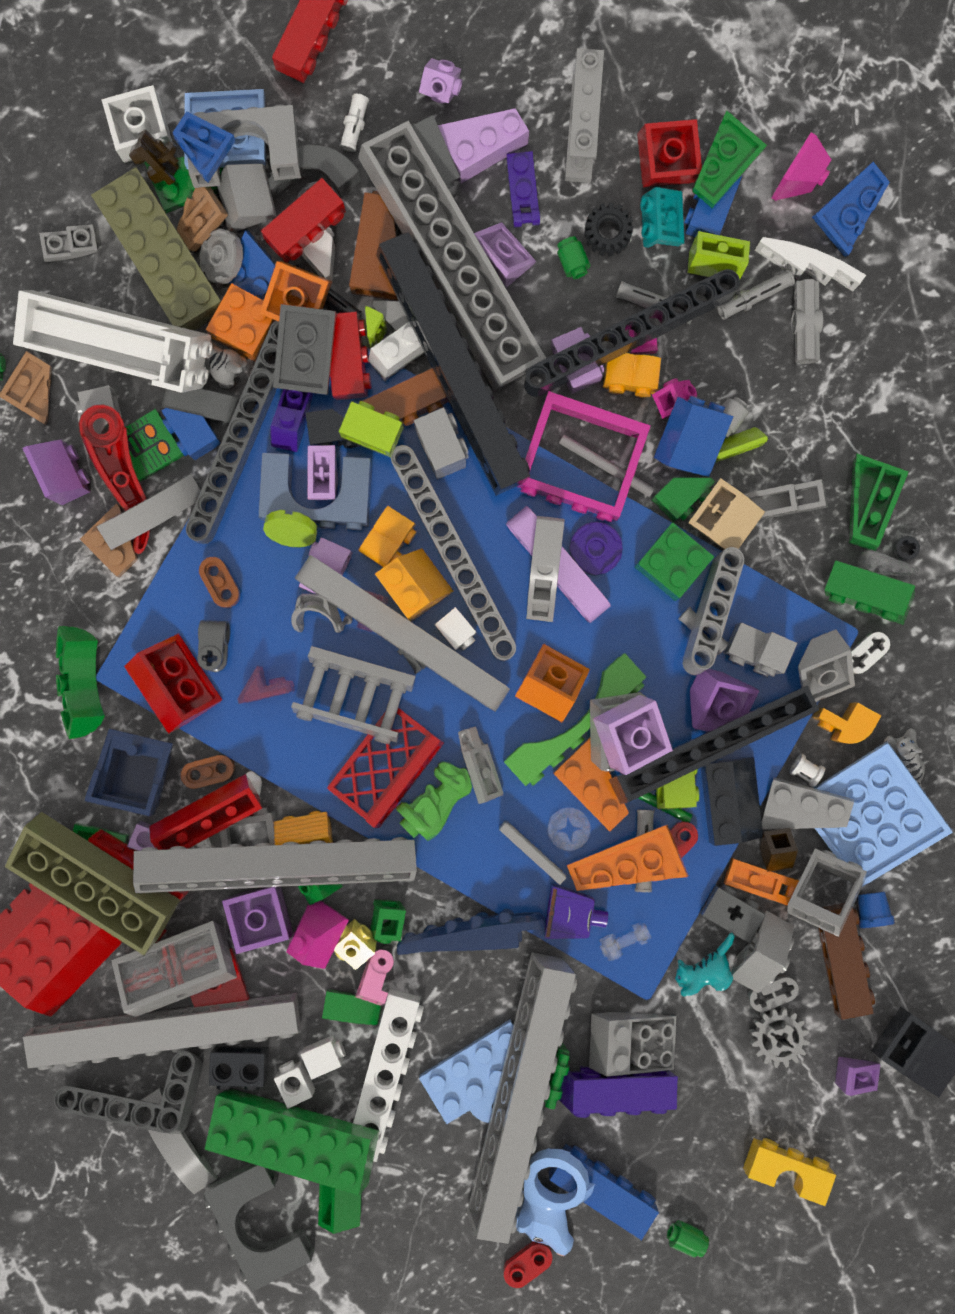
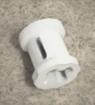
M800 754L791 766L789 773L803 778L813 788L821 780L826 768L822 765H815L807 760L804 754Z

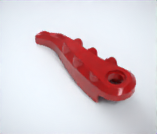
M101 404L87 408L81 414L78 423L83 443L101 479L122 509L126 511L147 499L133 468L128 445L127 428L124 426L120 414L112 407ZM99 418L105 419L109 426L104 434H98L93 429L95 420ZM150 530L134 538L133 549L135 553L141 554L145 550Z

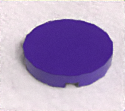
M590 522L578 528L572 536L569 546L572 559L584 573L591 575L606 574L615 568L621 559L623 550L622 540L616 529L602 522Z

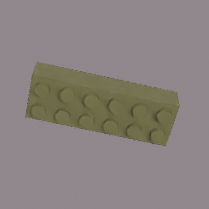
M137 167L91 195L172 325L195 331L211 321L221 301Z
M43 812L39 813L23 827L5 865L10 871L142 955H145L159 939L180 902V899L169 892L135 893L133 885L134 870Z

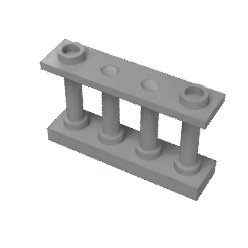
M577 48L575 74L572 77L565 181L591 183L593 160H596L604 50Z
M311 646L308 658L315 668L303 705L295 702L292 703L291 708L293 713H297L296 717L305 721H312V718L369 734L375 736L374 740L384 744H390L391 741L397 743L398 732L391 731L402 693H406V691L412 692L415 676ZM331 668L339 671L340 678L329 712L313 708L324 672ZM354 675L365 678L364 681L366 682L355 720L339 715L350 679L354 678ZM380 683L389 685L392 692L382 725L378 727L365 722L376 686H380Z

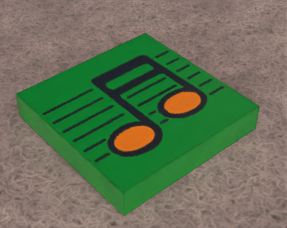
M156 409L126 426L130 456L139 482H142L184 456Z

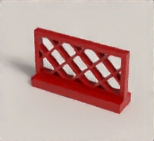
M398 708L397 714L402 717L403 728L391 731L403 732L405 747L391 749L390 744H386V750L372 752L371 741L375 736L368 734L327 787L329 791L356 811L374 828L382 826L444 745L442 740L429 732L400 708ZM385 713L375 726L381 727ZM406 721L409 722V723H410L412 726H414V727H409V728H407V723H406ZM419 730L426 736L420 745L409 747L408 731ZM366 747H367V748H368V752H367V753H363V751H364V750L366 749ZM410 750H415L410 757ZM406 751L407 762L404 766L393 768L391 753ZM387 753L389 769L374 770L373 755ZM368 756L370 771L356 773L355 762L357 759ZM394 771H399L398 774L394 777ZM389 772L390 784L388 787L377 789L375 774ZM371 775L372 790L358 792L357 777ZM352 777L354 793L343 794L336 788L343 778ZM383 792L381 796L378 798L377 793ZM373 794L374 805L368 813L360 807L359 795ZM354 796L355 803L348 797Z

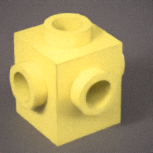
M354 919L346 925L334 952L339 959L345 960L356 970L375 954L377 941L374 940L367 926L360 925Z

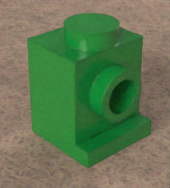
M374 899V911L370 928L374 940L384 944H389L392 941H401L406 913L405 908L400 901Z

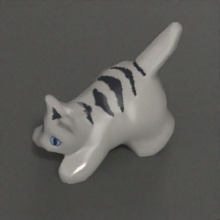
M210 340L212 343V353L208 359L205 358L204 367L211 373L221 388L230 389L235 385L234 376L243 371L242 368L246 367L247 359L234 350H222Z
M910 728L902 737L897 739L887 736L884 739V743L888 741L922 788L921 781L925 775V765L919 757L922 749L916 743V731Z

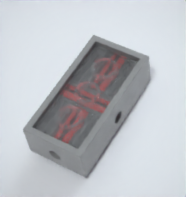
M214 921L157 942L145 955L134 951L111 960L123 1012L134 1017L149 1013L237 978L224 928Z

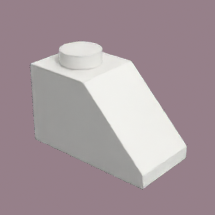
M328 227L317 242H311L304 248L302 257L320 277L328 279L333 283L335 244L332 238L334 233Z

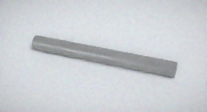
M563 435L559 444L623 481L626 473L624 469L567 435ZM635 476L630 485L648 497L651 496L655 489Z

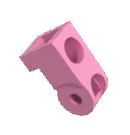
M378 950L367 960L355 996L356 998L380 1006L385 1004L388 993L381 990L386 973L392 969L394 963L390 952Z

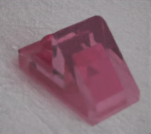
M257 666L239 695L238 702L239 704H245L295 692L293 681H286L285 677L269 680L270 685L267 686L262 666Z

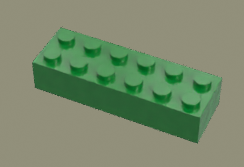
M229 1089L216 1095L205 1150L360 1195L369 1184L380 1131L295 1106L287 1108L286 1104Z

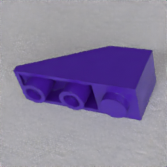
M283 389L270 426L272 447L298 452L307 423L305 413L310 410L313 393Z

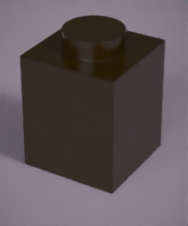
M790 828L763 832L760 852L767 872L794 867L798 849Z

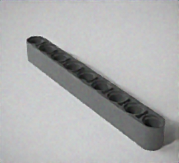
M279 321L273 322L187 522L186 533L188 537L199 544H208L215 537L277 388H273L275 364H269L267 360L270 355L276 354ZM263 378L269 379V384L266 388H257L259 380ZM254 402L259 404V408L255 413H247L249 404ZM248 427V434L244 438H237L236 433L238 429ZM231 451L238 452L236 461L232 463L226 462L228 453ZM223 475L227 476L226 485L221 488L216 487L217 478ZM216 500V509L213 512H206L207 502ZM204 524L207 529L205 535L196 537L195 529L197 526Z

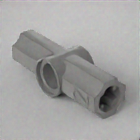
M804 279L796 281L794 284L795 310L791 318L792 334H795V362L811 364L820 360V333L823 328V312L819 310V281Z

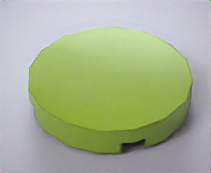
M286 510L273 511L266 516L263 531L271 540L289 547H306L315 542L317 525L308 516L299 512H293L292 515L285 514Z

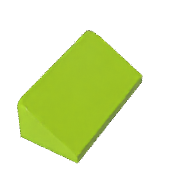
M365 306L367 337L372 348L383 340L387 327L382 313Z
M756 427L731 435L724 439L715 463L761 447L767 442L768 438Z

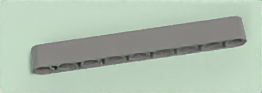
M406 445L397 446L391 461L398 477L492 654L498 660H509L516 652V644L414 451ZM400 454H408L411 457L407 465H399L396 462ZM412 478H421L423 480L422 487L419 489L410 488L409 481ZM427 500L433 501L436 504L435 510L431 513L423 512L421 509L423 502ZM445 524L449 528L448 533L442 537L435 535L433 531L436 525ZM451 547L458 548L461 551L460 558L454 561L446 557L447 550ZM462 571H470L473 574L474 579L470 584H462L459 581L458 576ZM474 595H483L486 598L485 606L475 608L471 604V598ZM487 618H495L498 621L499 627L496 631L488 632L485 630L483 623ZM501 641H506L511 645V652L507 656H501L496 651V645Z
M310 555L295 576L298 582L489 709L496 712L509 692L510 688L315 557Z

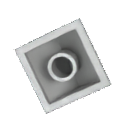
M226 165L220 174L221 186H217L221 204L228 213V216L225 218L227 230L235 233L277 217L265 165Z

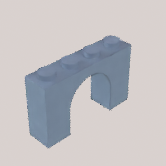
M262 453L259 518L262 521H265L266 516L273 511L286 510L285 514L290 515L293 512L302 513L316 524H319V528L335 529V525H346L348 530H362V526H369L372 462L370 458L343 457L342 485L338 497L324 508L308 509L299 505L292 494V457L289 454Z

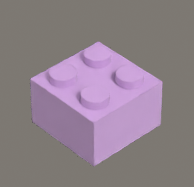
M638 695L593 718L610 768L624 775L673 751L657 703L653 699Z

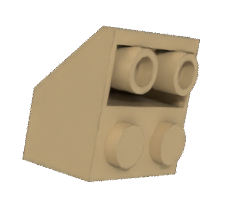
M720 478L689 521V525L724 550L729 547L739 549L765 511L742 492Z

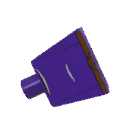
M551 883L546 927H544L543 933L546 939L589 938L591 926L607 927L608 911L595 910V900L590 895Z

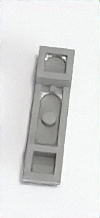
M189 474L167 486L166 489L96 527L112 550L195 504L201 490L192 475Z
M160 1087L141 1099V1101L160 1104L163 1090ZM149 1108L143 1113V1121L145 1123L151 1118V1110ZM173 1114L168 1119L170 1128H173L177 1123V1119ZM148 1130L168 1165L193 1194H196L217 1180V1175L204 1155L199 1156L184 1131L179 1134H168Z

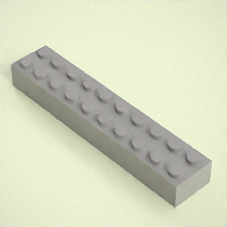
M406 121L363 143L358 156L361 164L402 234L409 232L412 240H416L419 244L421 258L424 264H428L431 268L433 282L436 288H440L443 292L448 312L453 313L455 316L458 330L467 340L472 354L494 391L526 374L528 368L546 359L410 122Z
M531 953L467 1209V1215L476 1239L509 1244L511 1233H514L516 1230V1212L523 1202L524 1194L522 1188L524 1180L529 1178V1160L531 1153H534L536 1150V1132L543 1122L544 1113L542 1108L544 1100L549 1098V1080L551 1073H554L556 1070V1052L558 1046L560 1047L563 1042L564 1032L562 1028L564 1020H567L570 1014L569 1000L571 993L575 992L577 986L576 974L562 958Z

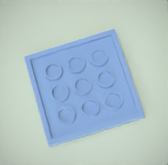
M888 741L814 787L815 789L854 799L847 827L815 829L838 859L857 863L863 870L867 871L863 886L953 833L950 826Z

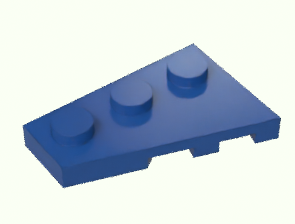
M874 162L869 164L812 216L844 257L849 256L853 249V244L865 227L867 219L871 212L875 210L890 183Z
M245 231L240 240L243 247L241 268L236 277L229 283L264 301L276 264L267 251L262 249L254 240V236L249 231Z

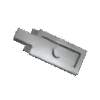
M476 727L459 731L461 751L478 803H485L502 796L504 793L488 744L484 745L479 738Z

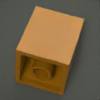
M422 548L397 557L375 573L410 622H413L454 592Z

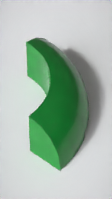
M58 626L55 658H59L58 663L61 675H56L57 696H62L64 711L60 713L68 739H75L94 732L102 724L105 717L96 681V650L98 640L86 630L76 627Z

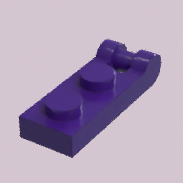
M533 151L506 154L514 228L522 227V224L532 223V226L540 225ZM520 208H530V212L521 213Z

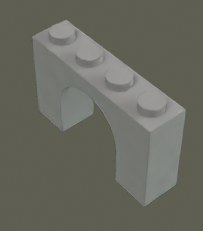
M276 105L264 108L250 107L242 110H222L209 113L196 112L193 114L233 134L234 137L250 135L264 140L269 146L270 164L274 181L301 178L297 127L293 105ZM188 158L189 175L194 188L221 186L220 167L208 183Z

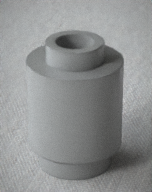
M738 397L733 399L727 398L723 403V406L726 407L724 412L734 416L725 438H728L730 434H734L749 414L746 410L747 404Z

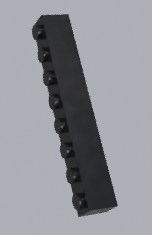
M808 685L673 748V751L627 775L621 773L608 780L620 804L631 802L819 711V708Z

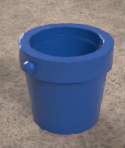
M885 892L858 895L859 928L895 924L894 915L891 913Z

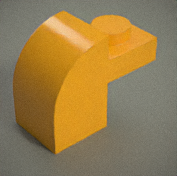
M850 703L842 718L825 708H819V711L815 712L812 718L819 721L817 725L828 732H832L833 729L835 730L830 740L852 744L861 742L870 736L881 715L860 703Z

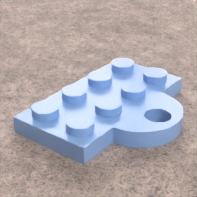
M511 1019L419 1075L421 1083L446 1124L469 1110L479 1120L489 1123L492 1104L495 1101L514 1025Z

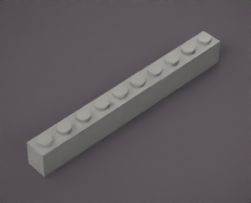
M398 837L391 841H380L379 839L372 838L364 842H353L346 839L340 840L337 843H326L324 841H313L310 844L286 842L282 845L258 843L243 847L240 844H230L222 848L203 845L197 849L175 846L170 848V850H158L148 847L143 848L141 851H134L133 885L135 893L414 881L417 872L414 840Z
M297 993L210 1006H191L153 1011L138 1017L122 1015L31 1027L23 1036L28 1068L38 1067V1070H46L59 1064H65V1066L70 1067L89 1060L92 1063H100L112 1057H118V1059L123 1060L129 1059L135 1054L145 1053L146 1056H154L166 1050L181 1052L189 1047L199 1046L200 1049H207L219 1043L236 1045L242 1040L252 1039L253 1042H261L273 1036L290 1038L299 1032L301 1019Z

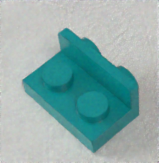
M655 187L641 197L640 203L643 247L650 248L656 243L677 247L684 244L682 191Z

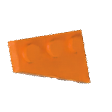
M588 738L553 774L610 832L629 812L625 804L619 803L608 780L612 778L610 772L600 770L591 761L590 738Z

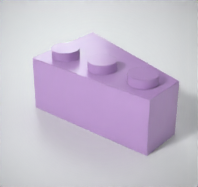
M516 108L438 125L460 175L458 180L461 184L506 158V154L514 153L528 144L529 130Z

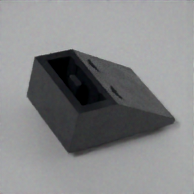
M903 1007L899 1008L871 1050L882 1061L938 1098L955 1075V1043Z

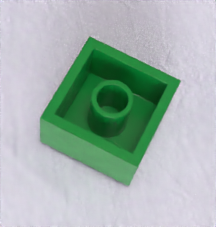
M672 522L635 565V568L676 601L682 597L714 556Z

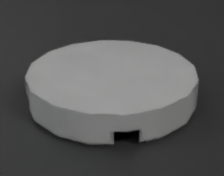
M217 229L210 233L212 236L203 242L199 257L200 268L202 272H205L207 280L222 285L232 281L238 274L243 260V247L239 237L234 232Z

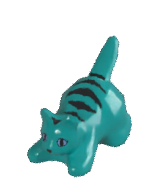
M733 933L728 934L716 951L706 955L700 962L694 965H687L681 959L678 960L675 980L679 987H683L680 991L682 996L695 995L706 985L712 986L716 991H724L732 984L733 975L730 972L729 962L725 953L733 944L735 937Z

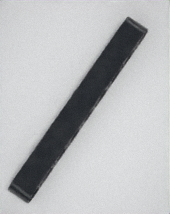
M722 270L528 368L525 375V391L533 397L542 396L548 393V391H552L725 304L732 299L740 284L738 274L733 270ZM720 283L727 284L730 287V289L727 290L722 288L720 286ZM696 295L705 296L707 301L699 300ZM673 307H681L684 313H677ZM656 318L661 324L654 325L649 319ZM626 330H634L638 336L631 337L627 335ZM609 341L614 345V348L607 349L602 345V342ZM586 353L591 359L583 361L578 357V354ZM556 365H563L567 371L559 373L554 367ZM532 377H539L544 383L535 385L530 379Z

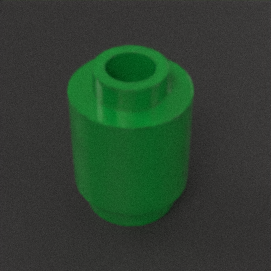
M573 236L557 244V255L566 277L579 279L585 276L591 265L581 241H578L577 237Z
M677 1220L675 1224L672 1223L667 1230L666 1238L669 1240L671 1248L693 1258L696 1256L702 1258L705 1255L709 1246V1237L704 1235V1231L681 1220Z

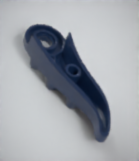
M504 909L499 915L493 916L480 912L468 920L458 917L446 921L445 925L440 927L433 924L427 925L423 932L418 934L406 933L396 945L397 954L518 948L519 942L522 941V931L546 927V919L539 912L514 913L510 909Z

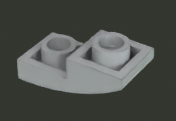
M93 224L67 226L66 231L39 233L44 262L67 260L98 252Z

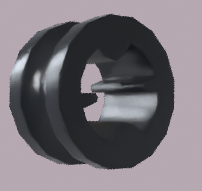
M905 536L894 542L892 551L897 559L907 561L919 554L920 545L914 537ZM902 542L905 545H911L912 550L908 551L911 553L910 555L907 552H901L900 548L904 546Z

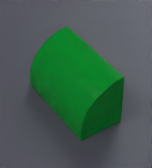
M319 1184L318 1226L333 1234L359 1227L361 1194L356 1195Z

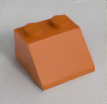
M277 261L259 314L279 321L281 304L323 309L332 281L286 262Z
M543 644L515 697L563 722L575 703L590 669Z

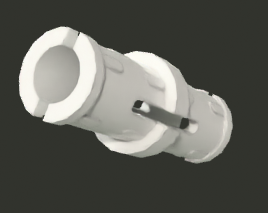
M353 94L348 116L344 118L345 129L339 147L348 152L356 151L360 130L364 129L365 122L363 119L367 103L369 102V99L364 95Z

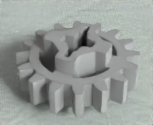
M782 1006L779 1012L774 1008L770 1009V1014L768 1015L760 1012L762 1019L760 1021L753 1019L757 1026L756 1029H749L750 1034L755 1036V1038L749 1040L753 1047H757L754 1053L758 1057L762 1056L761 1060L765 1064L771 1060L775 1068H778L780 1062L786 1068L789 1067V1060L791 1059L798 1063L797 1055H806L802 1046L810 1044L804 1038V1036L809 1034V1030L802 1027L805 1024L804 1020L801 1017L797 1018V1014L793 1010L787 1015V1009ZM779 1020L777 1023L770 1024L773 1021ZM793 1027L796 1031V1040H793L792 1033L794 1031ZM763 1033L766 1035L767 1041L765 1042V1047L762 1041ZM772 1033L783 1035L787 1041L775 1039Z

